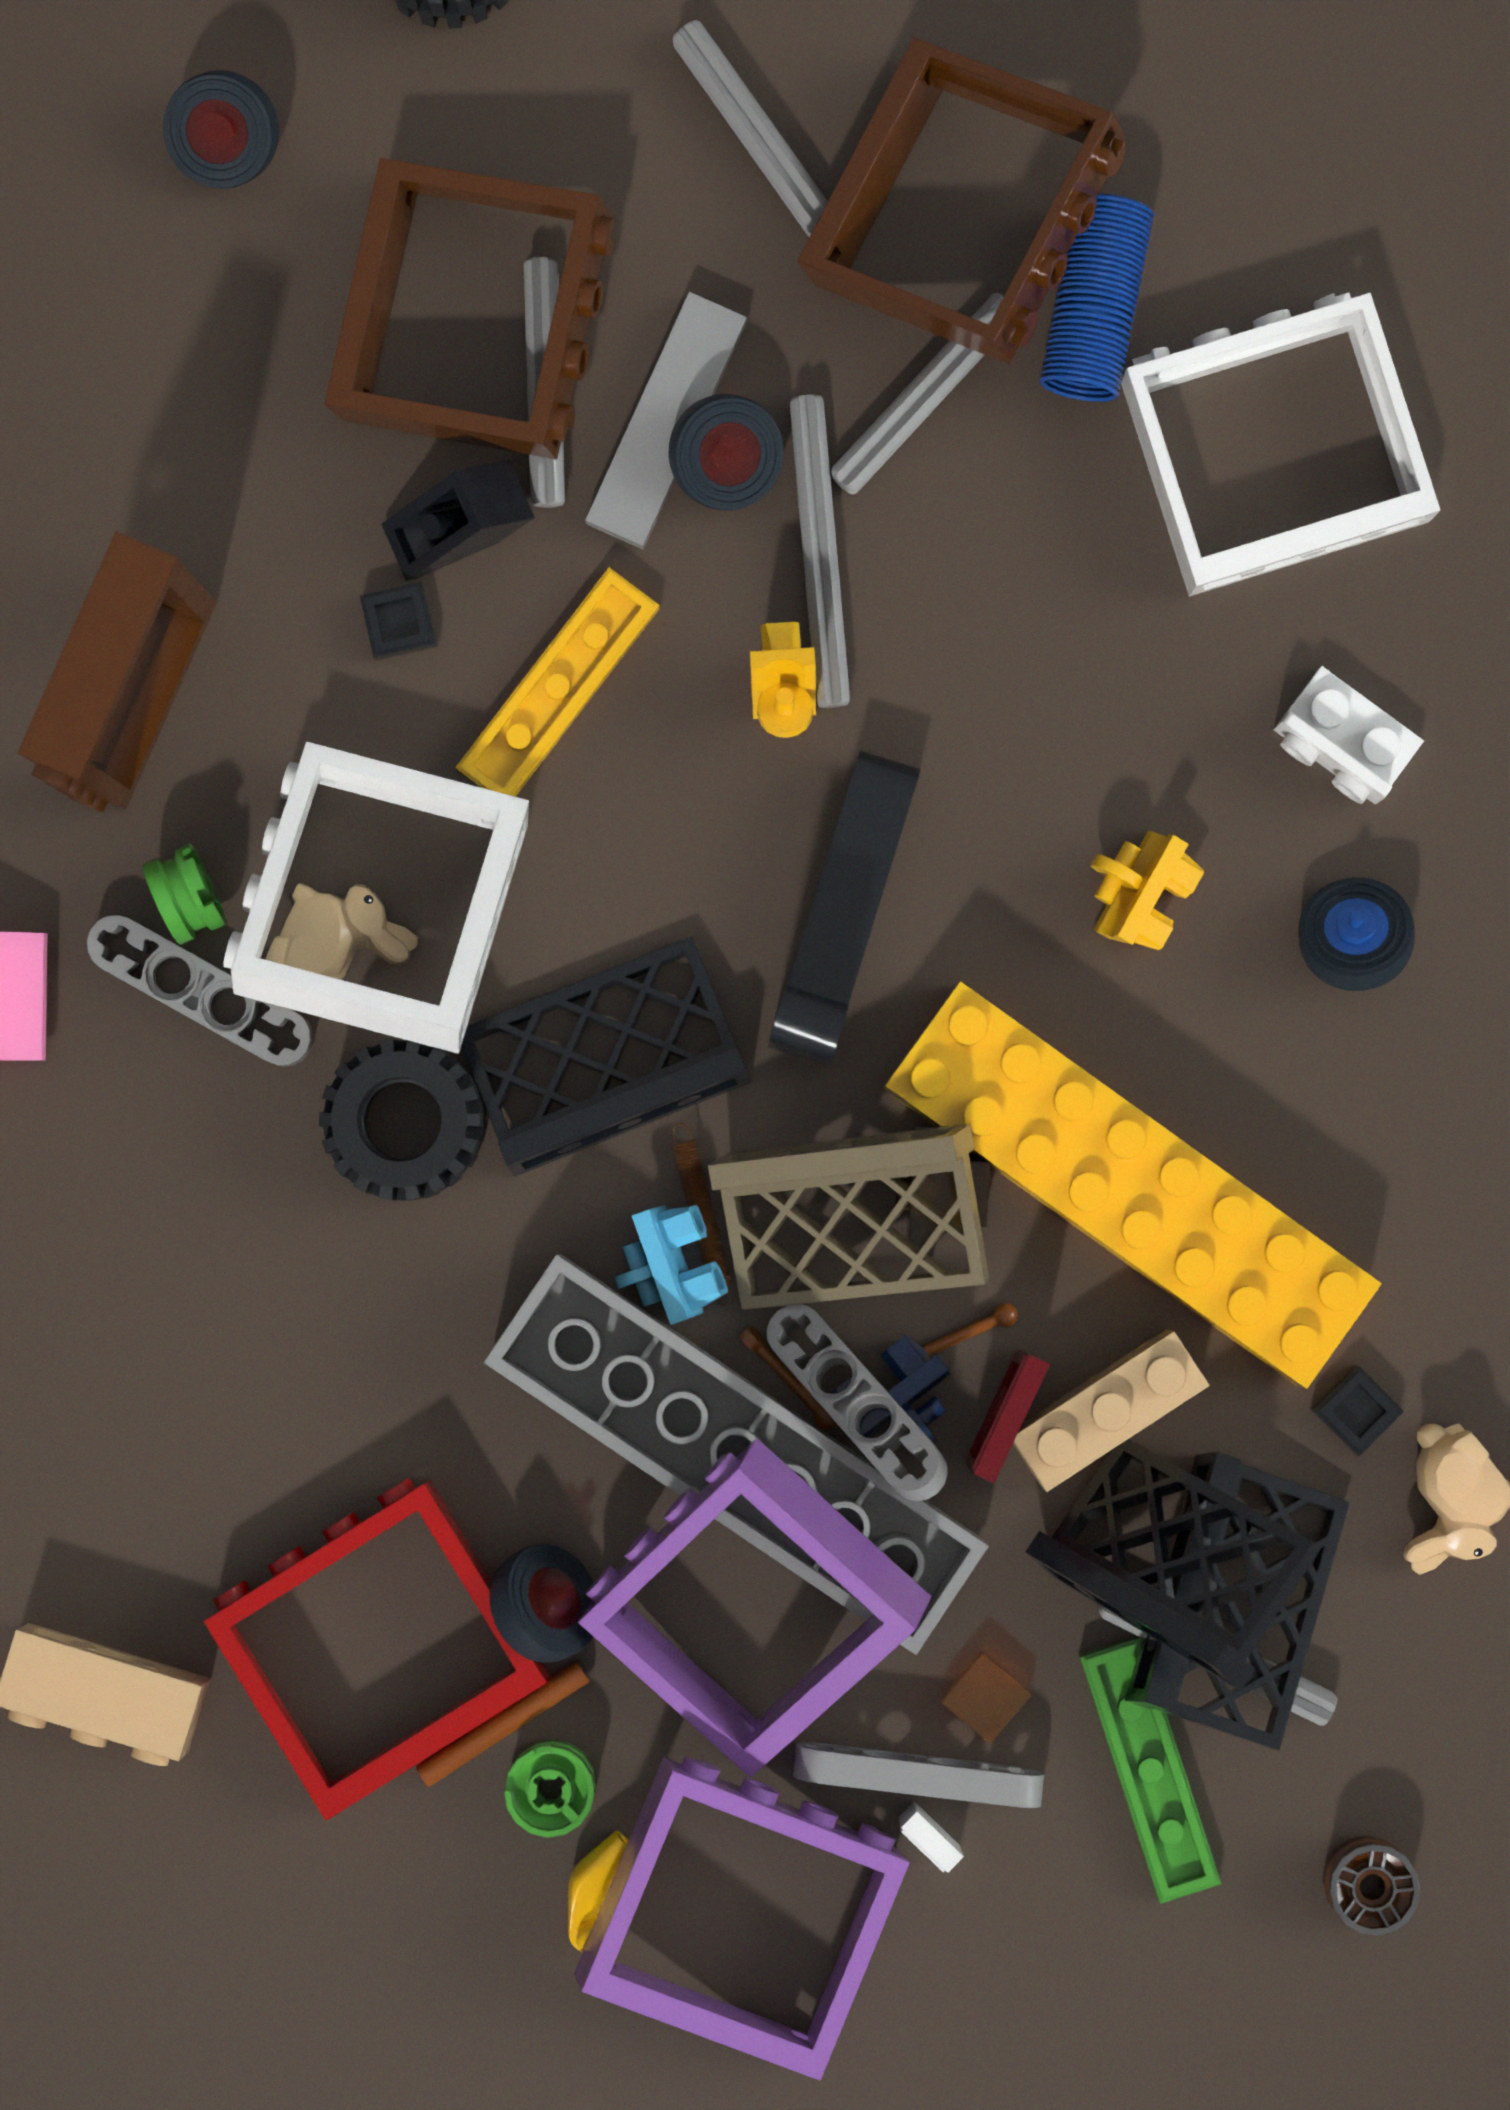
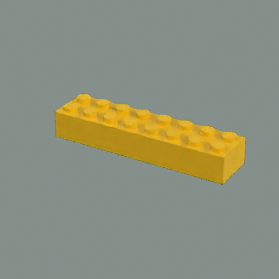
M961 981L951 992L882 1088L935 1127L970 1124L975 1148L971 1153L985 1163H990V1166L1295 1386L1305 1389L1310 1386L1382 1284Z

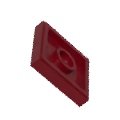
M1022 1350L1015 1352L965 1459L967 1467L973 1474L995 1483L1050 1366L1049 1363Z

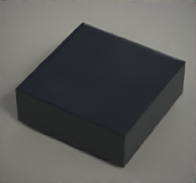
M422 582L360 596L375 660L437 647Z
M1355 1365L1311 1409L1356 1456H1360L1404 1412L1358 1365Z

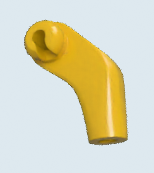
M618 1830L614 1831L581 1859L570 1875L568 1883V1937L574 1948L581 1953L585 1948L629 1841Z

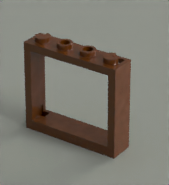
M914 37L797 261L817 287L1010 365L1018 348L1026 346L1031 340L1038 322L1037 311L1048 290L1053 291L1060 284L1067 267V254L1077 234H1083L1092 223L1097 207L1096 198L1107 176L1113 177L1121 167L1126 152V138L1112 111ZM942 90L1083 143L989 325L850 269Z
M380 158L324 405L343 421L557 460L561 441H566L568 428H574L575 407L570 404L575 380L581 381L587 370L589 346L587 342H584L588 320L589 318L595 319L602 303L603 285L601 280H597L602 257H609L615 244L611 238L615 219L611 218L612 214L600 195ZM417 194L574 220L529 422L372 394Z
M115 531L17 753L35 764L31 776L44 781L45 784L69 796L70 799L101 813H104L108 803L125 810L127 809L217 604L177 557Z

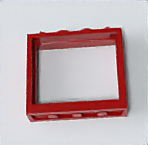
M407 1478L377 1497L383 1509L361 1522L354 1511L322 1531L328 1542L327 1544L307 1556L301 1546H298L267 1566L273 1577L251 1590L246 1580L235 1585L213 1599L219 1611L203 1621L325 1821L543 1686L550 1677V1673L542 1662L532 1661L523 1657L512 1649L500 1634L490 1608L489 1596L492 1579L430 1479L415 1487L411 1479ZM418 1511L514 1668L335 1780L330 1781L235 1624Z

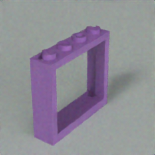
M757 1438L737 1457L733 1456L730 1452L726 1456L722 1455L704 1477L709 1484L698 1495L691 1488L687 1489L664 1515V1518L669 1523L658 1533L651 1527L645 1529L625 1552L624 1556L629 1561L619 1571L611 1564L603 1570L600 1577L585 1592L592 1601L578 1622L750 1778L917 1629L931 1599V1595ZM740 1494L873 1613L871 1617L758 1719L750 1714L627 1603Z
M685 1756L681 1764L663 1757L575 1969L574 1975L581 1992L821 2081L910 1862L894 1846L897 1838L880 1832L875 1826L861 1823L857 1832L837 1824L838 1815L816 1803L803 1800L798 1809L777 1801L780 1793L759 1781L744 1778L741 1786L718 1778L720 1769L702 1759L696 1761ZM683 1796L874 1869L807 2033L615 1961Z

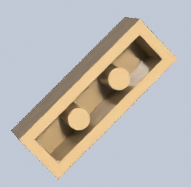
M1165 1329L1025 1420L1013 1444L1040 1486L1048 1492L1210 1385L1175 1331Z
M27 1623L16 1629L0 1680V1707L10 1710L7 1718L15 1723L43 1729L47 1722L70 1728L69 1737L77 1742L95 1747H106L108 1740L133 1747L131 1756L137 1760L158 1766H168L170 1759L180 1761L190 1750L211 1678Z

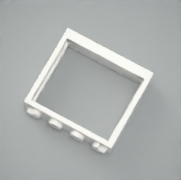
M1349 292L1339 296H1335L1333 293L1313 303L1315 310L1291 317L1289 309L1271 312L1254 320V329L1235 335L1230 334L1229 328L1213 330L1193 339V348L1170 354L1168 347L1155 348L1148 355L1132 359L1134 366L1126 369L1121 385L1189 597L1429 523L1439 513L1440 507L1371 293L1351 298ZM1348 332L1400 496L1202 557L1150 393Z
M306 741L300 762L290 761L283 777L280 797L287 801L281 819L271 817L264 834L262 854L267 855L268 858L262 876L252 874L247 884L243 900V911L249 912L244 931L243 933L233 931L226 948L224 967L231 969L233 992L235 995L459 1054L528 828L529 800ZM318 784L493 830L439 1006L261 959Z

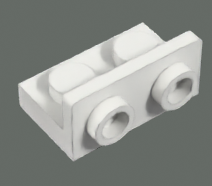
M1323 666L1316 671L1274 728L1275 732L1284 737L1280 745L1287 753L1307 766H1312L1315 761L1335 775L1332 784L1345 796L1360 804H1363L1366 799L1374 804L1383 800L1393 788L1391 785L1424 742L1423 739Z

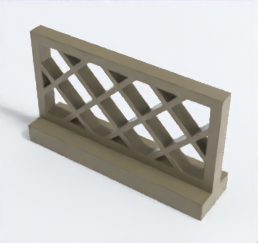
M953 1125L731 1152L709 1164L708 1170L712 1190L721 1191L741 1309L748 1310L986 1284L990 1277L969 1153L975 1149L971 1125ZM953 1171L957 1200L947 1214H945L917 1191L929 1174ZM917 1176L910 1186L901 1180L900 1177ZM881 1180L902 1196L885 1221L856 1199L868 1181ZM855 1183L849 1193L839 1186L840 1184ZM820 1187L841 1203L824 1228L796 1206L808 1188ZM795 1190L789 1199H786L779 1193L780 1191ZM760 1194L780 1210L764 1234L744 1219L741 1196ZM909 1202L938 1224L921 1249L892 1227ZM847 1210H850L876 1231V1234L860 1256L831 1234ZM959 1211L962 1226L953 1220ZM787 1217L816 1238L800 1262L772 1241V1238ZM945 1230L966 1246L970 1269L948 1271L928 1255ZM883 1238L887 1239L913 1260L901 1277L887 1278L867 1262ZM748 1239L756 1245L752 1252H750ZM823 1244L852 1266L840 1283L826 1284L807 1269V1266ZM763 1251L791 1272L780 1290L757 1292L753 1265ZM919 1266L930 1273L913 1275ZM858 1273H861L868 1279L852 1282ZM798 1279L808 1286L792 1288Z

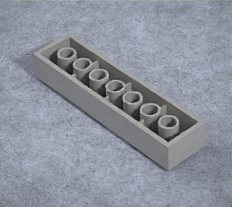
M556 1254L484 1361L486 1365L680 1496L689 1488L698 1495L709 1484L704 1479L705 1475L722 1455L726 1456L730 1452L733 1456L737 1457L756 1438L759 1439L931 1595V1599L917 1629L900 1644L915 1655H917L989 1547L983 1538L928 1501H912L902 1497L872 1463L562 1254ZM742 1494L715 1518V1520L866 1621L873 1615L869 1609Z

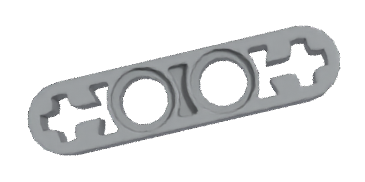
M120 915L107 916L97 921L90 929L87 938V950L92 961L101 969L269 1063L282 1067L294 1066L302 1062L311 1052L314 1043L313 1029L306 1018L292 1009L244 997L246 1001L244 1016L234 1024H220L211 1012V1003L218 992L223 989L233 988L232 976L154 931ZM124 927L127 928L129 933L126 941L147 954L151 941L159 945L158 949L145 961L141 979L133 976V972L141 965L138 962L119 954L112 962L107 959L110 948L102 942L108 932L118 935ZM169 958H181L190 969L191 978L189 984L178 993H165L156 982L157 969L163 961ZM260 1003L270 1007V1010L261 1017L267 1022L282 1028L289 1020L296 1024L293 1029V1035L300 1039V1043L295 1051L284 1048L279 1055H276L272 1052L275 1041L270 1036L254 1029L251 1042L243 1038V1034L256 1021Z
M803 1304L786 1305L778 1310L770 1319L767 1327V1341L776 1355L898 1494L912 1501L928 1500L936 1495L944 1486L948 1471L944 1457L932 1441L815 1310ZM796 1326L805 1331L809 1339L820 1350L811 1359L797 1343L792 1341L788 1334ZM841 1364L852 1368V1379L845 1390L836 1394H828L822 1391L821 1381L828 1369ZM877 1408L887 1409L891 1412L892 1421L890 1427L883 1435L870 1439L860 1434V1423L866 1413ZM901 1444L905 1446L917 1461L922 1462L927 1472L921 1478L916 1479L911 1474H908L906 1467L893 1453Z
M817 1742L796 1743L792 1772L794 1778L811 1783L1021 1808L1041 1807L1045 1773L1026 1767Z

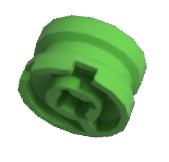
M188 843L175 849V856L166 861L154 858L142 864L145 879L157 908L170 933L179 945L195 939L196 931L208 927L213 931L227 925L226 914L218 893L192 844Z
M556 1739L535 1742L521 1751L508 1772L504 1795L509 1813L516 1824L530 1834L547 1838L566 1835L580 1826L591 1811L597 1786L594 1767L586 1754L569 1742ZM557 1777H560L563 1782L561 1786L562 1794L556 1799L543 1797L539 1792V1781L542 1778L544 1780H555Z

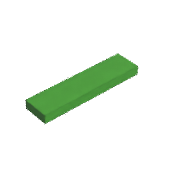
M1134 1636L1079 1654L1147 1868L1158 1901L1161 1904L1220 1885L1221 1881L1167 1714L1156 1709H1147L1124 1701L1142 1642L1141 1637Z

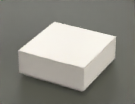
M915 1801L899 1816L901 1832L943 1873L945 1871L949 1873L964 1857L961 1846Z

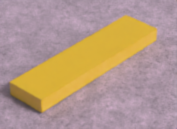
M609 567L455 767L456 770L480 788L516 797L656 615L660 605Z

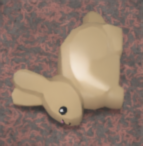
M299 883L292 895L294 905L280 935L274 938L265 960L341 980L345 977L357 949H371L389 964L402 965L410 959V951L417 947L418 937L407 928L388 922L384 905L377 894L366 885L356 883L350 887L344 899L332 893H319L313 888Z
M1459 1423L1447 1428L1437 1424L1422 1425L1417 1430V1441L1422 1447L1416 1461L1417 1485L1420 1493L1438 1515V1519L1433 1529L1410 1540L1404 1549L1403 1555L1405 1560L1411 1562L1412 1570L1419 1575L1436 1569L1448 1556L1462 1560H1472L1491 1554L1497 1547V1539L1490 1526L1500 1521L1510 1508V1482L1504 1478L1488 1458V1451L1471 1431L1465 1430Z

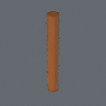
M578 1660L572 1662L551 1676L543 1686L416 1765V1769L424 1783L430 1788L589 1683L591 1680Z

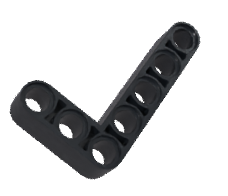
M860 750L791 975L779 1005L769 1038L768 1048L830 1066L921 769Z

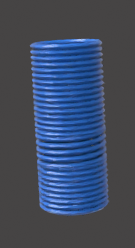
M1099 193L1096 198L1097 207L1092 223L1083 234H1077L1067 254V267L1057 288L1058 291L1055 297L1057 300L1054 303L1055 308L1052 312L1054 315L1051 318L1052 323L1050 324L1039 383L1046 390L1068 398L1108 402L1115 400L1120 394L1122 373L1126 363L1127 348L1130 343L1128 339L1131 337L1129 332H1131V325L1134 322V311L1137 308L1138 293L1142 283L1144 262L1148 252L1150 231L1152 230L1155 214L1149 206L1140 201L1114 194Z

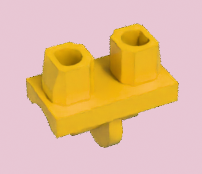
M798 622L765 623L761 625L762 651H750L753 719H759L760 725L766 732L776 737L789 738L805 731L812 721V716L816 715L814 647L801 648Z
M1148 830L1139 847L1124 841L1114 860L1104 855L1096 854L1090 866L1104 876V879L1094 897L1107 905L1093 930L1107 939L1131 945L1136 943L1156 950L1162 949L1173 930L1174 921L1154 909L1161 893L1165 889L1177 897L1186 899L1194 892L1204 874V870L1184 853L1189 844L1175 835L1169 834L1166 837Z

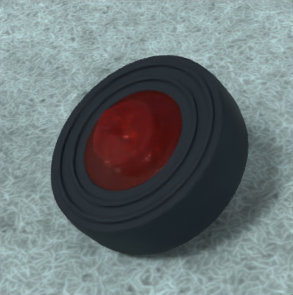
M214 70L190 78L174 92L165 110L163 136L170 157L186 176L208 187L227 189L248 183L267 168L278 145L279 123L270 98L259 85L241 74L225 70Z
M716 394L695 402L679 417L670 436L668 456L672 474L685 494L706 507L729 511L750 506L770 491L777 481L782 468L784 448L782 436L776 422L762 406L739 395Z
M550 1544L529 1546L509 1556L496 1570L492 1578L489 1596L494 1622L508 1645L523 1657L542 1663L563 1660L584 1648L593 1638L578 1623L592 1601L585 1594L586 1590L594 1583L589 1572L570 1552Z

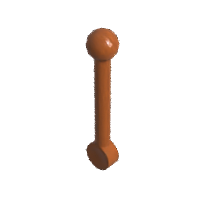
M1000 1303L994 1309L993 1314L921 1347L931 1356L998 1325L1004 1328L1011 1327L1018 1320V1311L1011 1303Z
M748 1325L739 1334L746 1347L752 1352L757 1353L815 1414V1423L822 1430L834 1429L838 1424L780 1358L766 1345L763 1336L754 1327Z

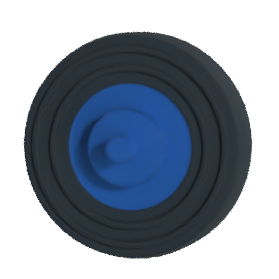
M1345 878L1324 886L1310 898L1299 921V947L1308 968L1324 983L1348 991L1370 990L1393 980L1407 965L1415 943L1414 919L1406 901L1390 886L1369 878Z

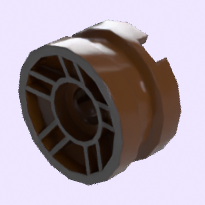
M1361 1836L1349 1839L1333 1850L1324 1866L1322 1883L1324 1884L1327 1896L1326 1900L1341 1920L1359 1933L1379 1936L1395 1932L1409 1922L1418 1907L1421 1887L1417 1871L1397 1847L1382 1838ZM1370 1874L1379 1876V1886L1383 1889L1379 1896H1376L1374 1893H1361L1360 1883L1364 1877Z

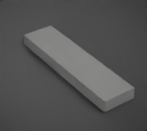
M688 293L585 519L586 525L644 550L675 482L668 456L672 430L686 409L695 402L715 394L746 326L747 317L694 293Z

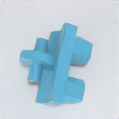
M666 1205L632 1215L640 1241L622 1247L631 1271L614 1277L618 1289L636 1284L643 1307L662 1300L670 1325L704 1313L703 1306L709 1305L728 1293L724 1276L716 1261L692 1270L688 1269L681 1246L707 1237L706 1226L697 1205L667 1210Z

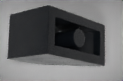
M510 460L454 471L381 525L406 581H410L499 543L534 519L535 516Z

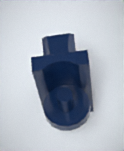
M905 1335L880 1355L900 1381L888 1393L932 1443L935 1444L937 1439L927 1426L945 1413L946 1409L936 1396L932 1397L915 1411L911 1405L951 1374L937 1354L931 1358L920 1345L908 1335ZM852 1376L833 1391L834 1394L845 1390L850 1384ZM877 1408L866 1413L860 1423V1434L866 1438L872 1436L892 1420L891 1412L887 1409Z

